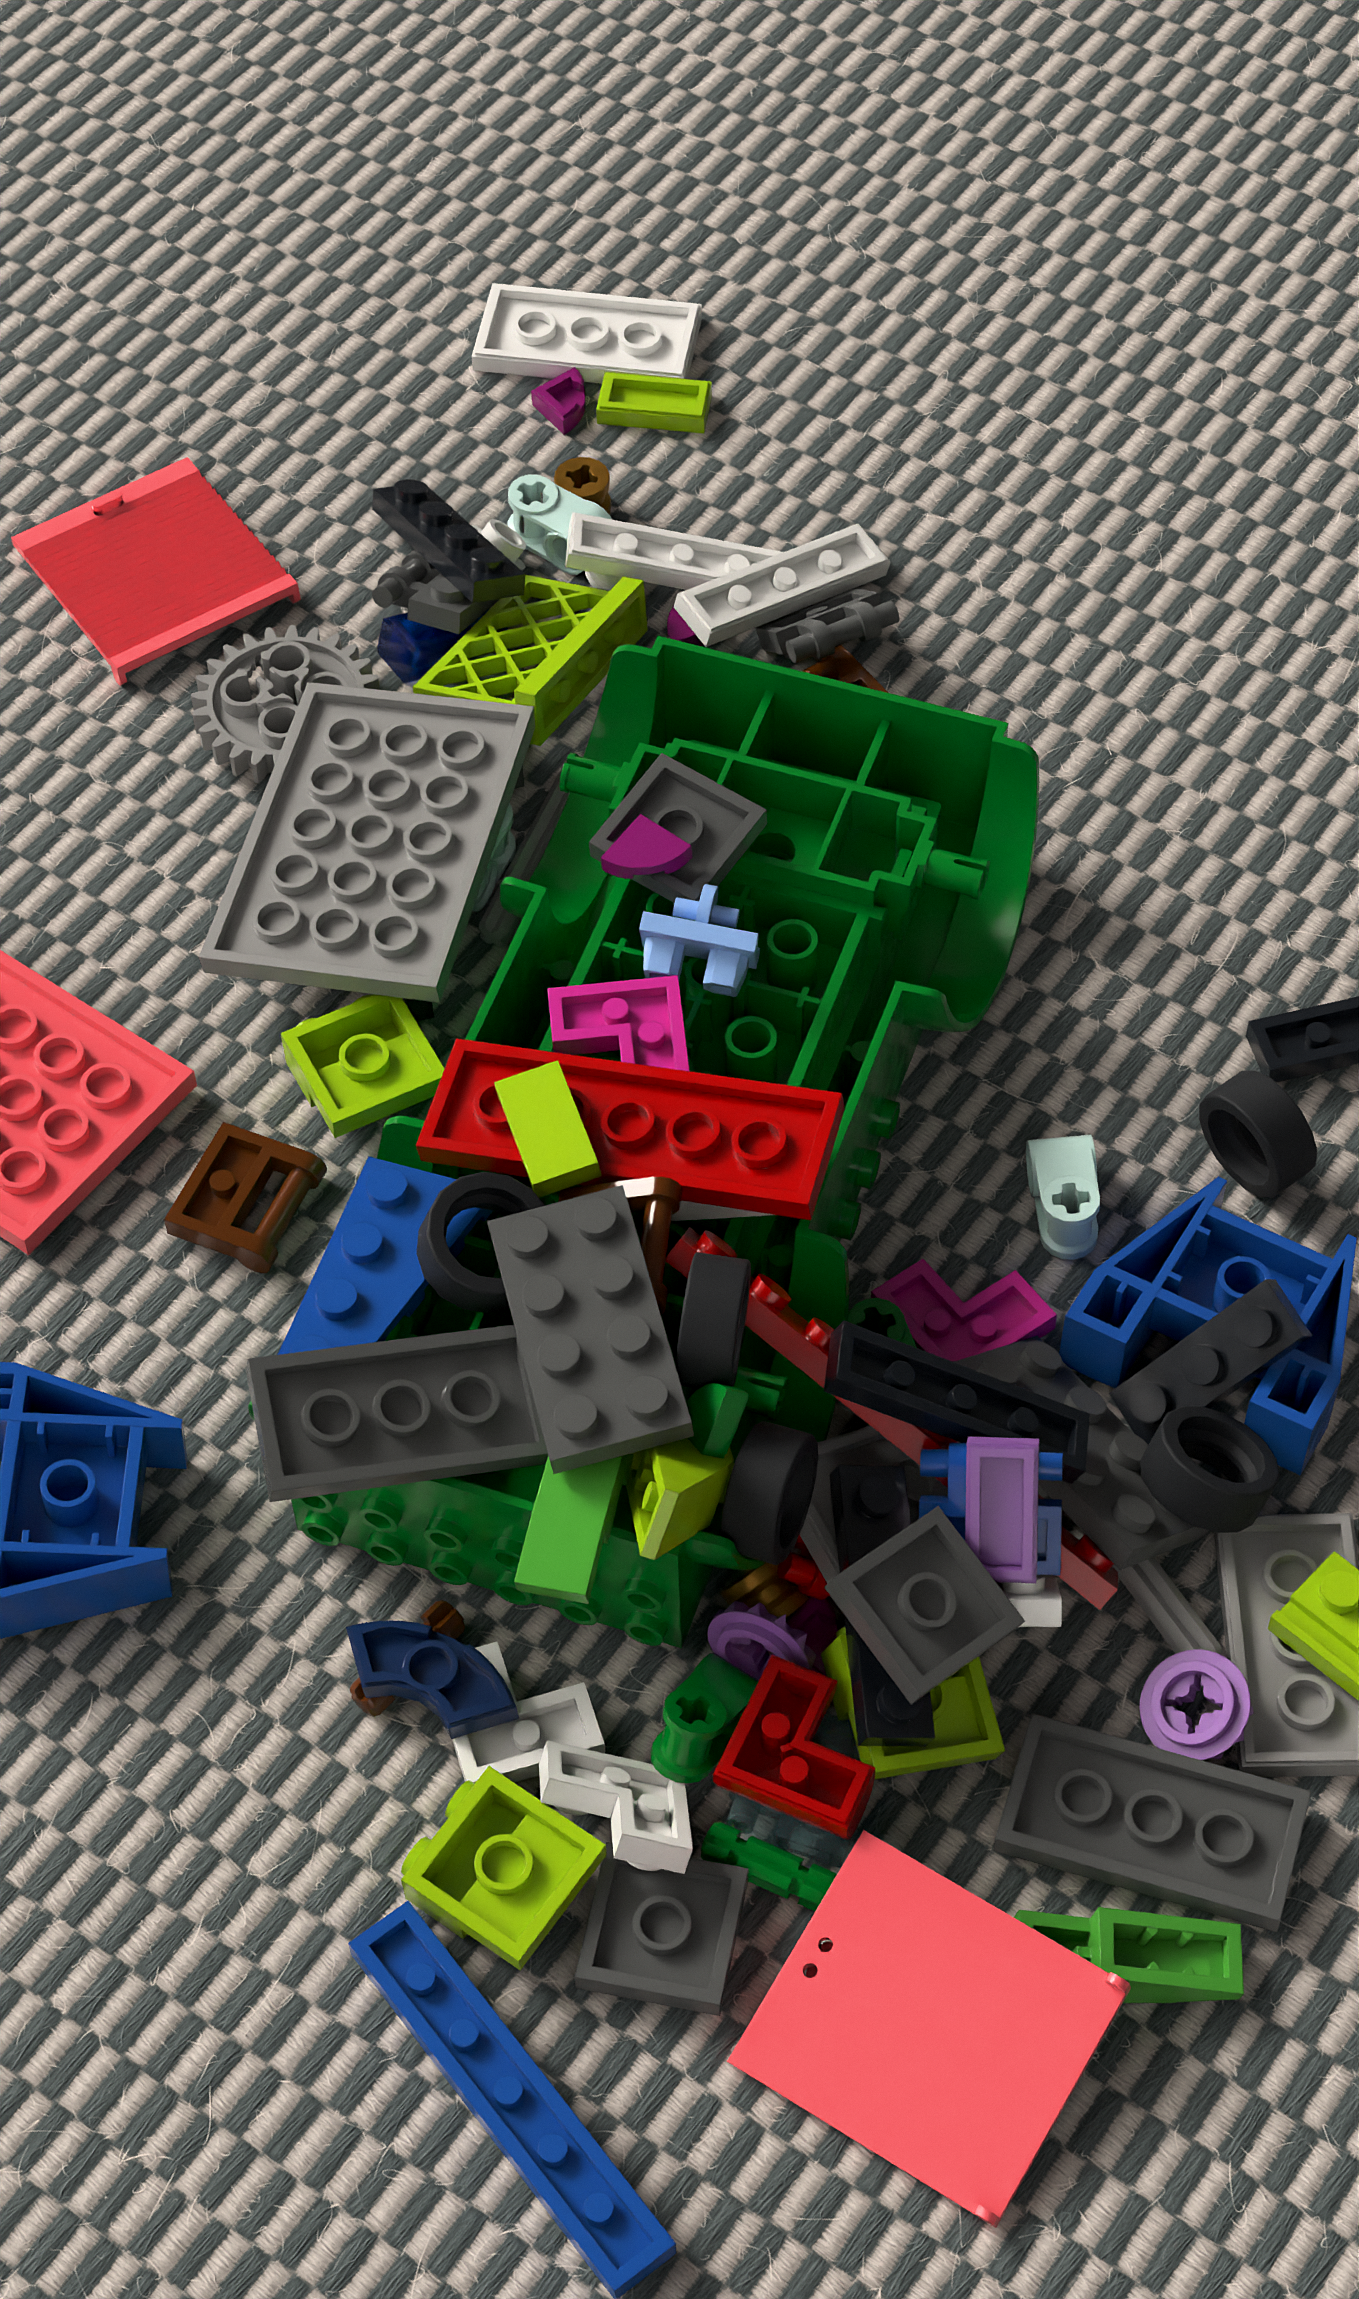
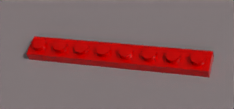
M689 1227L666 1256V1262L688 1279L691 1262L696 1252L737 1258V1254L724 1240L714 1233L705 1230L700 1236ZM759 1274L755 1279L751 1277L745 1325L824 1388L830 1337L834 1329L816 1317L807 1322L787 1306L791 1301V1297L769 1277L763 1274ZM834 1396L919 1465L921 1449H949V1443H958L955 1440ZM935 1477L948 1488V1477ZM1038 1494V1499H1045ZM1062 1527L1061 1573L1057 1576L1101 1610L1118 1590V1571L1112 1567L1114 1563L1086 1534L1079 1540Z

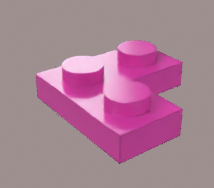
M678 975L547 988L554 1052L577 1055L620 1050L621 1062L689 1071Z
M921 1259L871 1291V1298L889 1300L899 1307L904 1314L905 1321L918 1349L952 1362L1037 1335L1041 1338L1054 1330L1056 1326L1057 1314L1016 1270L966 1302H963L924 1259Z

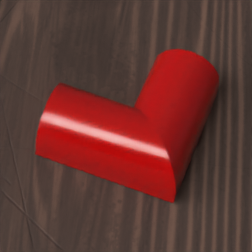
M772 1654L713 1773V1782L717 1787L849 1840L856 1831L869 1801L874 1785L876 1767L812 1742L837 1690V1680Z

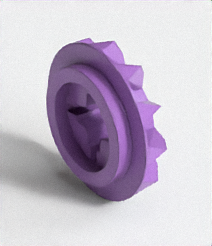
M735 1600L726 1610L719 1609L708 1627V1641L713 1653L757 1680L760 1679L771 1657L768 1651L772 1652L775 1656L810 1670L816 1658L815 1652L805 1645L807 1634L803 1630L791 1628L786 1623V1614L776 1617L770 1614L764 1604L760 1602L750 1608L746 1604Z
M1193 1649L1176 1653L1162 1661L1151 1672L1143 1686L1139 1706L1143 1728L1151 1742L1159 1749L1198 1760L1221 1759L1223 1752L1234 1743L1244 1741V1729L1249 1716L1254 1714L1249 1692L1250 1684L1234 1663L1216 1652ZM1201 1685L1204 1697L1210 1703L1218 1705L1222 1710H1214L1213 1713L1202 1714L1199 1725H1196L1194 1730L1192 1728V1719L1186 1713L1178 1711L1171 1705L1182 1706L1183 1702H1193L1196 1697V1691H1200Z

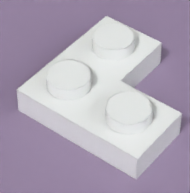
M498 1642L475 1648L493 1664L503 1677L514 1699L519 1719L452 1739L465 1782L470 1780L476 1783L488 1766L514 1783L539 1776V1762L547 1740L605 1753V1743L584 1682L517 1702Z
M546 1741L539 1762L541 1803L554 1805L560 1811L571 1815L580 1816L589 1813L611 1818L613 1855L615 1859L627 1861L632 1866L641 1870L657 1871L664 1869L685 1874L693 1851L685 1783L675 1782L664 1777L654 1768L653 1764Z

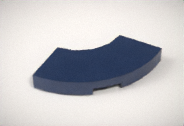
M375 1621L346 1627L366 1698L394 1695L418 1701L440 1718L451 1739L519 1719L514 1699L503 1677L493 1664L470 1644L468 1646L451 1637L433 1631L432 1626L415 1622Z

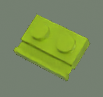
M1334 1551L1290 1596L1288 1603L1280 1611L1277 1609L1271 1615L1268 1630L1359 1701V1570Z

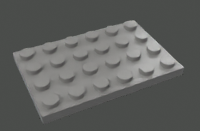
M307 682L199 955L204 973L440 1003L535 730L534 706Z

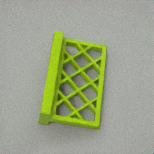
M525 575L524 595L501 598L413 686V693L534 706L535 730L530 744L541 746L608 674L614 650L622 645H635L648 631L644 580L622 577L610 591ZM530 597L546 599L524 604ZM588 608L592 609L588 612L574 614L575 611L584 610ZM557 615L562 616V618L553 619L545 622H535L536 620L549 618ZM523 624V627L497 632L501 628ZM567 635L562 640L553 641L549 643L546 641L548 639ZM530 643L535 644V646L527 647L508 652L507 650L508 648H513ZM491 652L496 653V655L488 656L469 661V659L474 656L487 654ZM539 664L534 669H529L521 672L518 669L522 667ZM505 671L508 674L480 681L479 677L488 676ZM466 680L468 682V684L452 688L444 687V685H449ZM514 692V698L511 701L495 697Z

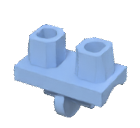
M704 884L699 901L676 897L673 908V916L675 917L643 911L639 932L642 946L644 947L645 978L678 975L679 981L684 956L706 959L708 962L703 980V988L712 993L736 997L745 980L748 968H757L760 948H758L759 934L733 929L737 927L740 909L717 905L718 886Z

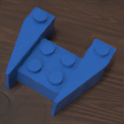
M1218 1176L1093 1271L1065 1315L1059 1354L1062 1361L1069 1368L1115 1389L1123 1382L1154 1330L1180 1342L1265 1279H1275L1312 1334V1337L1256 1376L1262 1381L1249 1401L1244 1424L1266 1442L1276 1457L1279 1466L1301 1475L1328 1428L1340 1384L1357 1238L1347 1234L1334 1258L1327 1257L1222 1210L1227 1180Z
M0 1362V1639L172 1597L173 1584L168 1548L137 1547L146 1467L187 1469L188 1459L183 1419L19 1363Z

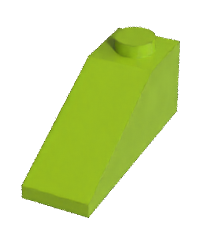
M688 1438L635 1452L626 1489L640 1556L655 1560L697 1534L698 1531H702L710 1526L718 1503H724L728 1481L734 1466L730 1447L724 1459L701 1454Z

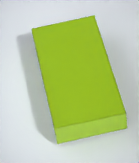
M605 372L596 408L597 424L705 434L712 399V382Z
M558 1060L494 1082L498 1098L532 1188L539 1198L602 1176L597 1158Z

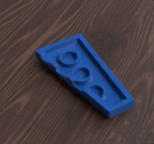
M368 1156L278 1355L386 1341L387 1336L404 1315L410 1318L424 1300V1289L429 1284L423 1276L416 1254L418 1231L439 1192L456 1179ZM474 1207L462 1210L452 1218L447 1227L446 1242L450 1253L455 1258L464 1249V1239L479 1220L485 1222L493 1210Z

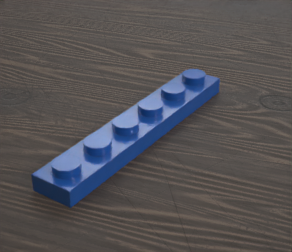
M409 1901L348 1943L352 1957L614 2299L620 2298L677 2253L676 2243Z

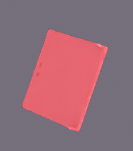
M188 457L11 537L13 546L111 666L113 676L120 686L127 683L125 674L286 597L293 604L301 600L296 580L286 573L285 568L281 567L279 561L276 562L274 556L270 555L269 550L265 549L263 543L259 542L252 530L249 531L247 525L243 524L242 519L238 518L236 512L233 513L231 506L228 507L226 501L222 500L221 495L217 494L215 488L212 489L210 482L207 483L205 477H202L200 471Z
M863 1830L727 2062L997 2228L1128 1995L1131 1986L1129 1982L1120 1976L1104 1971Z

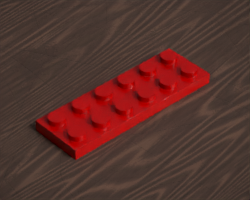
M456 1038L416 1143L420 1160L424 1162L528 1177L498 1098L494 1082L558 1060L602 1175L577 1185L587 1186L648 1177H666L677 1181L683 1189L681 1201L812 1220L845 1107L842 1093Z

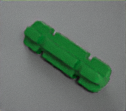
M723 1822L713 1823L707 1831L701 1846V1858L703 1860L748 1868V1882L786 1899H789L794 1894L799 1897L797 1904L813 1911L817 1910L837 1876L835 1872L815 1863L809 1869L802 1865L804 1858L754 1836H750L746 1841L740 1838L741 1830Z

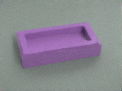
M968 1437L965 1542L995 1582L1036 1584L1039 1439Z

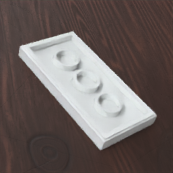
M492 283L472 353L473 371L554 379L575 367L581 374L584 382L602 384L605 372L688 379L702 320V304Z

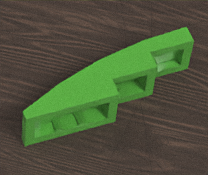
M635 1452L553 1474L548 1456L514 1579V1584L518 1591L589 1604L603 1543L608 1544L621 1487L622 1484L627 1485Z
M1098 1907L1091 1918L1018 1910L1014 1916L1017 1920L1104 1971L1112 1972L1129 1982L1131 1989L1123 2003L1238 2000L1244 1995L1241 1924Z

